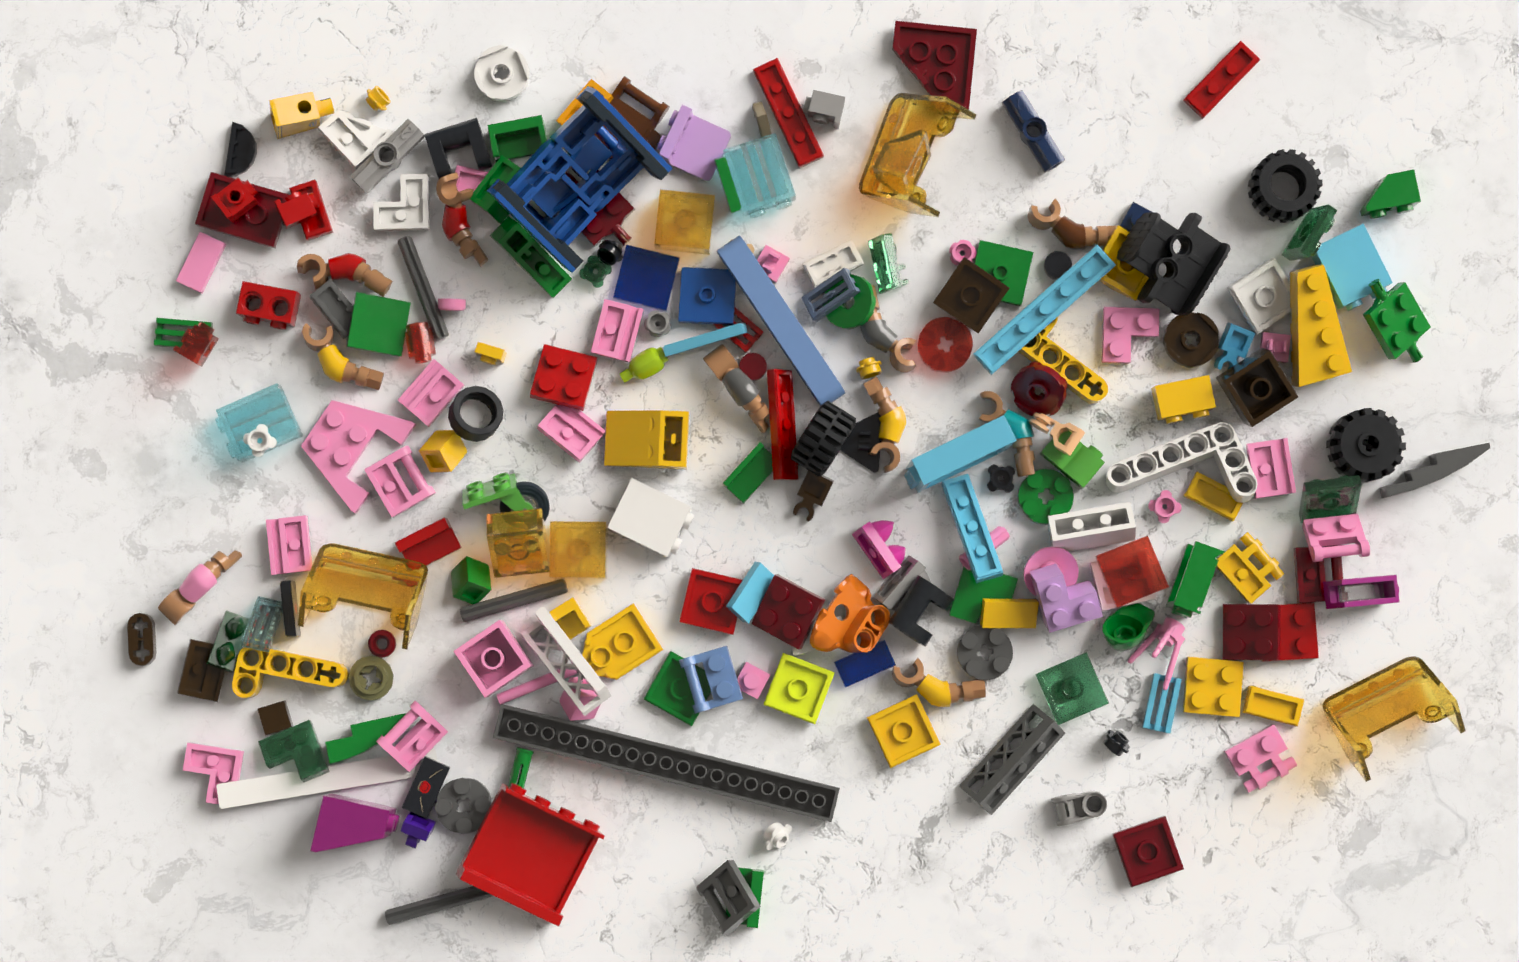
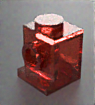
M200 321L198 326L194 325L192 329L188 328L181 339L183 343L181 348L175 346L173 350L202 367L219 338L212 335L215 329Z

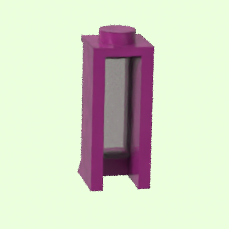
M1397 575L1323 582L1326 609L1400 602Z

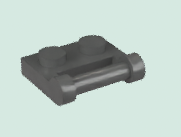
M727 860L696 887L700 896L705 897L720 923L719 929L723 936L733 933L738 928V925L761 907L734 860ZM714 889L717 890L719 896L721 897L726 908L728 909L731 917H728L722 904L720 903L715 892L713 891Z

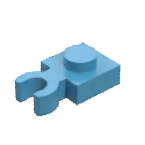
M1227 322L1218 347L1224 350V352L1217 357L1214 367L1221 370L1226 361L1229 362L1228 369L1238 364L1236 361L1237 357H1246L1255 332Z

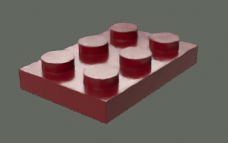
M211 172L195 225L276 248L283 221L275 206V200L280 199L281 203H285V197L289 196V194L252 184L258 192L254 197L259 203L232 223L211 196L219 193L236 179ZM240 193L234 194L231 197L232 201L239 200Z

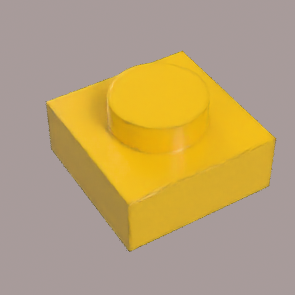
M481 342L477 343L475 353L481 356L479 361L494 366L496 362L504 363L507 354L504 349Z

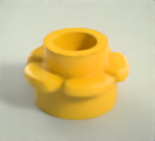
M375 86L372 90H367L368 97L366 101L369 106L375 111L378 109L382 111L387 110L386 106L391 103L388 95L378 86Z
M869 357L859 361L860 366L856 368V372L860 374L861 379H869L882 373L880 368L882 362L875 361L874 357Z

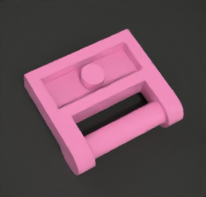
M408 445L364 469L392 518L436 493L432 486H428L411 456L412 451ZM400 460L419 490L413 496L394 463Z
M1358 514L1303 520L1302 528L1313 562H1321L1323 558L1351 555L1367 557L1370 555V545L1365 538Z
M416 701L409 706L411 709L384 737L381 735L376 740L408 772L448 732ZM420 716L422 719L394 747L392 744Z

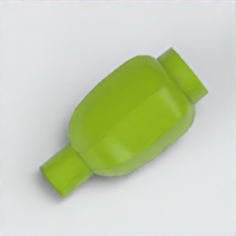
M661 346L657 349L651 347L632 358L629 368L619 374L624 383L633 378L639 380L646 379L660 372L664 368V363L668 362L669 359L665 357Z

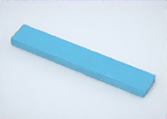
M1097 244L973 353V356L992 375L1114 268L1116 264Z

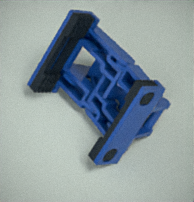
M589 86L576 97L583 106L550 137L551 139L539 147L511 180L506 184L497 179L487 190L518 223L571 273L578 268L583 260L569 245L597 215L595 212L600 211L643 168L651 176L662 180L673 169L596 89ZM608 130L618 139V141L608 132ZM594 134H596L609 147V149ZM612 156L613 158L600 171L596 173V171ZM569 167L582 178L577 184L565 174ZM531 199H532L549 217H546V216H545V217H542V216L529 204V202L531 201ZM559 210H561V212L554 218L553 216H554Z

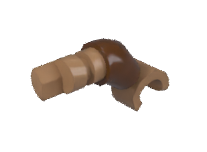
M1056 198L1048 208L1051 216L1041 215L1038 212L1037 206L1034 205L1030 206L1027 215L1029 223L1039 230H1046L1052 227L1051 232L1065 247L1075 250H1084L1085 247H1090L1093 243L1105 246L1116 226H1096L1095 229H1092L1091 226L1084 227V224H1077L1065 215L1061 218L1059 216L1061 208Z

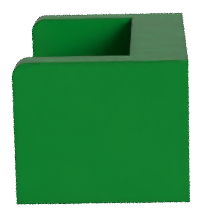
M542 115L488 125L493 157L496 162L502 155L509 160L532 156L547 141Z

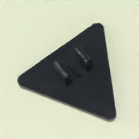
M879 412L857 422L840 450L873 473L879 471L880 450L874 456L869 455L868 452L874 445L881 443V439H879L881 424Z

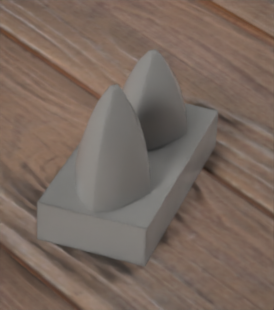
M908 555L901 564V568L891 575L874 595V598L889 610L895 611L917 575L930 582L925 571L926 567Z

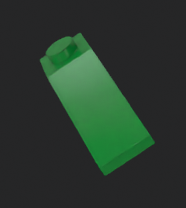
M508 216L490 235L552 298L572 280L560 265L511 217Z

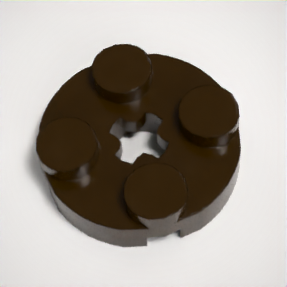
M1192 312L1188 315H1178L1171 320L1165 329L1162 341L1166 353L1175 363L1187 368H1193L1207 363L1214 357L1219 347V331L1210 317L1203 313ZM1186 333L1189 335L1197 334V346L1192 344L1188 346L1185 343L1187 340L1185 337Z

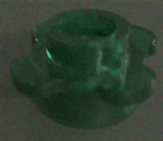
M591 255L588 257V263L580 270L579 274L582 279L592 282L595 288H600L604 284L603 280L605 277L611 274L612 267L610 264L601 262L598 256ZM594 269L598 270L597 274L593 273Z

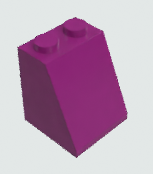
M333 793L323 795L310 851L320 852L391 836L392 832H396L400 816L395 815L397 808Z

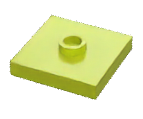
M783 653L763 705L816 724L835 672Z

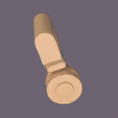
M1035 412L1033 417L1036 420L1030 419L1029 421L1033 427L1046 434L1049 432L1046 426L1052 427L1054 425L1049 433L1053 438L1054 446L1057 450L1068 456H1071L1085 434L1083 430L1073 424H1061L1043 413ZM1063 432H1072L1064 445L1059 442L1058 438Z

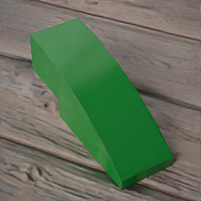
M406 713L350 725L352 736L325 742L329 763L332 764L353 758L379 745L376 740L381 735L384 737Z

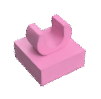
M765 245L757 259L769 279L777 283L790 260L789 257Z
M1263 332L1261 333L1260 349L1270 350L1278 363L1286 364L1289 358L1291 335Z

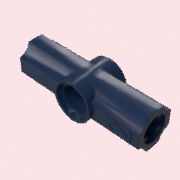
M1023 90L1014 93L1002 102L1003 107L1018 129L1021 140L1029 147L1044 173L1065 161V158L1047 131L1046 123L1043 119L1039 118ZM1036 126L1040 130V136H1029L1026 128Z

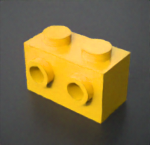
M1209 375L1156 385L1151 388L1157 420H1165L1166 424L1183 421L1182 416L1190 414L1193 415V419L1210 415V410L1216 408Z

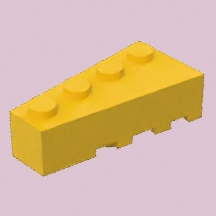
M1313 265L1290 272V308L1292 313V323H1290V332L1292 334L1291 385L1302 387L1351 373L1352 369L1325 266Z

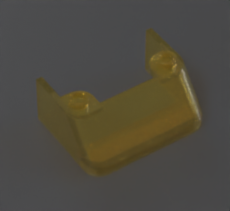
M909 93L896 94L889 102L860 179V193L873 200L912 214L939 217V211L926 205V191L917 186L934 138L948 135L954 128L956 118L975 120L976 114L948 97Z
M325 544L319 549L300 593L298 626L304 627L311 610L325 613L333 610L338 601L391 612L390 623L395 628L404 630L402 649L407 650L418 623L427 583L428 568L423 563L340 544Z
M1415 656L1406 657L1329 696L1323 702L1325 716L1346 757L1366 782L1371 780L1365 759L1373 752V746L1369 738L1417 714L1426 723H1436L1448 718L1460 733L1466 731L1455 697L1421 658Z

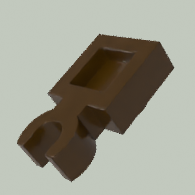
M808 470L797 493L798 496L804 499L796 504L793 514L797 515L800 508H806L809 511L806 521L809 522L815 513L814 503L822 507L834 480L824 475L818 477Z

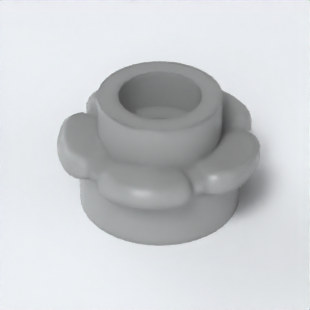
M654 310L648 314V318L644 321V326L651 336L661 337L662 334L665 335L670 331L671 319L666 312ZM659 321L661 324L656 326L655 323Z

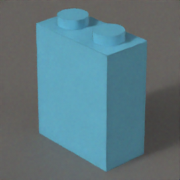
M1364 224L1319 244L1309 251L1315 265L1325 266L1337 310L1346 307L1348 311L1362 305L1361 299L1371 295L1372 299H1375L1376 296L1369 287V283L1373 280L1379 279L1385 291H1387L1386 287L1393 283Z

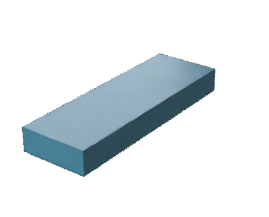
M744 322L665 345L663 347L665 357L748 333L747 326Z

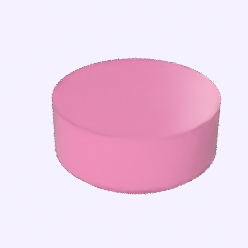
M438 299V309L464 311L466 309V299Z

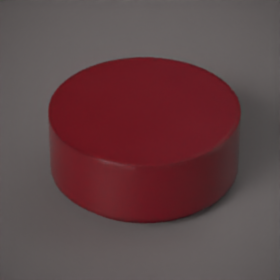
M748 353L741 359L739 368L752 381H757L765 375L767 363L762 355Z

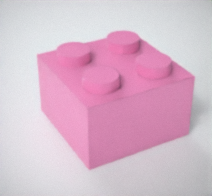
M498 620L454 650V653L485 698L491 696L534 666L503 620Z

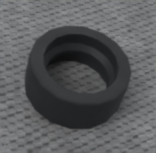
M472 386L463 389L457 394L449 407L448 419L451 428L458 436L468 441L478 442L488 439L495 433L503 420L504 410L501 400L494 392L486 387ZM472 399L484 403L492 415L490 423L484 428H475L468 425L460 414V408L464 402Z

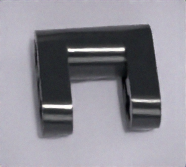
M477 118L425 134L438 179L452 174L446 153L470 145L479 171L493 167Z
M917 575L888 623L926 647L933 635L917 624L929 603L932 602L948 612L955 599L928 580Z

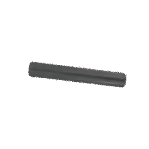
M410 236L403 237L397 243L433 336L436 340H441L449 336L447 327L438 309V304L413 239Z
M558 579L461 607V618L464 622H468L568 592L567 584L564 579Z
M471 886L388 909L385 911V918L387 923L392 925L489 898L493 895Z

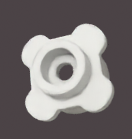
M259 424L255 430L246 433L243 437L244 443L249 445L255 457H262L266 450L275 448L277 440L270 436L268 427L264 424ZM259 438L263 440L262 443H258Z
M778 822L770 825L764 833L765 848L771 850L774 847L779 849L784 847L789 841L788 834L791 832L792 827L789 824L783 827Z

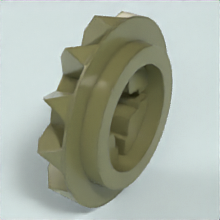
M366 656L356 661L349 673V684L353 692L360 698L377 700L384 697L392 688L394 674L390 664L384 659L377 656ZM377 667L376 677L382 681V684L379 682L372 683L367 690L368 680L361 675V672L364 674L372 673Z

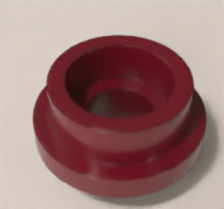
M387 630L375 631L368 640L369 650L377 657H388L396 648V639ZM382 638L387 640V647L385 649L378 647V641Z

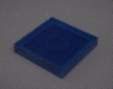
M626 245L613 298L667 312L680 257Z

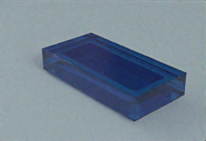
M885 640L878 642L869 652L853 653L834 662L844 687H848L896 665Z

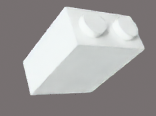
M631 478L607 528L668 558L670 553L674 555L677 553L682 542L678 537L683 528L688 530L694 515L690 513L692 510L691 506Z

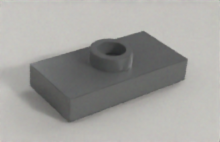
M330 279L313 292L309 298L339 335L345 339L349 333L353 305Z

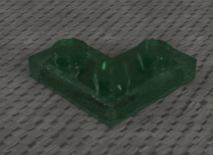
M310 720L258 741L266 766L269 769L294 759L300 779L303 782L330 772L315 728Z

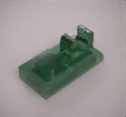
M892 233L882 234L868 240L879 294L909 284L908 279H900L899 271L906 269L905 264H897V249Z

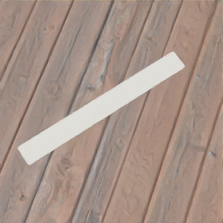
M431 749L425 756L437 761L436 750ZM392 756L221 783L216 786L219 807L221 809L413 778L416 777L423 759L410 772Z

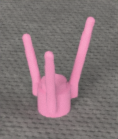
M1165 618L1163 624H1158L1154 632L1128 659V663H1133L1156 638L1159 640V643L1152 653L1153 658L1158 656L1164 645L1172 647L1175 644L1162 687L1163 690H1167L1180 647L1185 640L1182 636L1185 627L1173 618Z

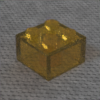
M660 189L654 241L655 249L710 255L716 202L715 195Z
M542 508L487 514V541L494 578L550 572L549 545Z
M550 521L549 577L607 579V522Z

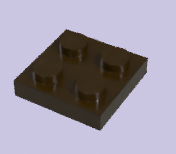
M964 257L933 303L979 334L1009 290V287Z

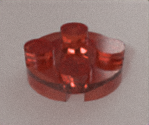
M939 317L928 322L921 331L917 343L918 353L923 363L932 371L943 373L953 372L964 366L971 355L973 347L972 335L966 325L949 317ZM945 337L946 341H952L953 345L949 347V352L938 349L937 345L941 343V338Z

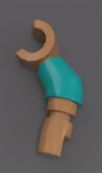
M992 391L980 393L979 395L982 400L990 399L995 402L996 411L991 415L982 414L979 420L990 422L1004 415L1017 440L1012 445L1013 449L1017 451L1014 454L1017 476L1022 477L1035 474L1033 465L1035 455L1034 451H1030V446L1033 445L1031 437H1034V432L1028 419L1010 409L1007 411L1003 410V402L996 393Z

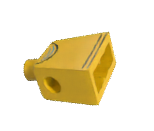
M313 92L269 100L270 116L277 139L318 128L320 126V117L334 114L331 98L315 101ZM302 111H307V112H309V113L303 114V113H301V112H302Z

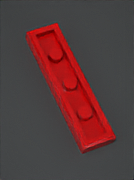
M778 58L754 68V75L798 168L823 158V152Z
M769 369L767 370L773 480H799L798 463L791 460V453L797 444L792 370Z

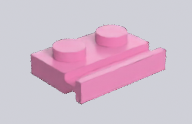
M604 299L591 353L630 363L644 310Z
M433 359L401 395L398 401L429 427L465 385Z
M561 405L554 406L537 426L541 433L579 463L606 432L582 411Z
M1287 438L1246 444L1248 461L1258 484L1254 494L1255 499L1296 493Z
M308 516L266 520L271 575L313 571Z

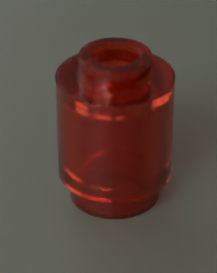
M428 322L406 325L405 339L409 359H415L416 364L432 361L431 356L436 355L432 328H429Z

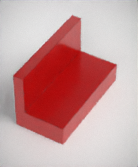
M445 517L395 542L399 553L403 554L412 573L462 548L448 519Z

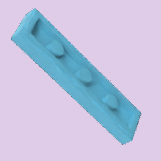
M965 474L943 480L941 485L975 582L979 583L1003 576L1000 561L969 475Z

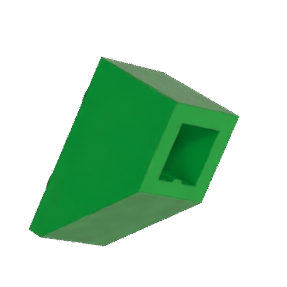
M1415 170L1387 174L1382 178L1360 210L1361 216L1370 215V219L1386 216L1387 211L1397 210V214L1413 211V206L1421 202Z

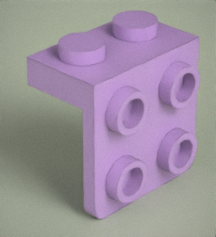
M682 105L679 111L674 110L668 123L672 127L668 136L663 135L661 137L657 150L660 151L659 155L669 165L704 181H710L716 171L714 159L723 156L731 139V134L729 131L693 115L691 108Z

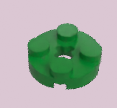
M1040 469L1035 471V474L1028 475L1018 490V504L1027 518L1038 524H1048V516L1068 513L1073 505L1074 493L1069 479L1052 469ZM1044 489H1048L1049 494L1053 495V500H1049L1047 504H1042V499L1038 498V494L1043 493Z

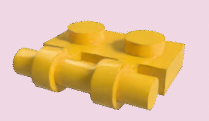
M1246 532L1240 537L1246 548L1241 552L1233 544L1225 553L1217 558L1219 561L1216 567L1248 604H1252L1272 586L1265 579L1267 574L1270 573L1278 580L1285 573L1278 566L1279 562L1274 557L1271 558L1261 547L1263 544L1258 538L1254 539L1249 532ZM1252 554L1263 565L1259 570L1248 559Z

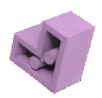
M1057 564L1030 571L1036 598L1039 602L1038 606L1042 621L1049 633L1103 617L1097 592L1089 580L1066 587L1064 575Z

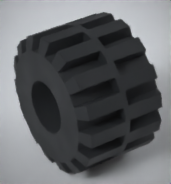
M1363 408L1342 416L1337 420L1338 423L1331 427L1329 434H1331L1330 439L1326 441V448H1330V455H1327L1328 459L1337 466L1334 469L1339 474H1345L1346 479L1352 481L1359 480L1360 482L1381 479L1395 471V466L1401 464L1404 458L1401 456V453L1406 450V442L1402 443L1401 436L1405 434L1403 428H1397L1395 424L1398 421L1393 416H1386V412L1380 409L1375 411L1372 408ZM1369 438V443L1373 445V448L1366 451V446L1362 445V442Z

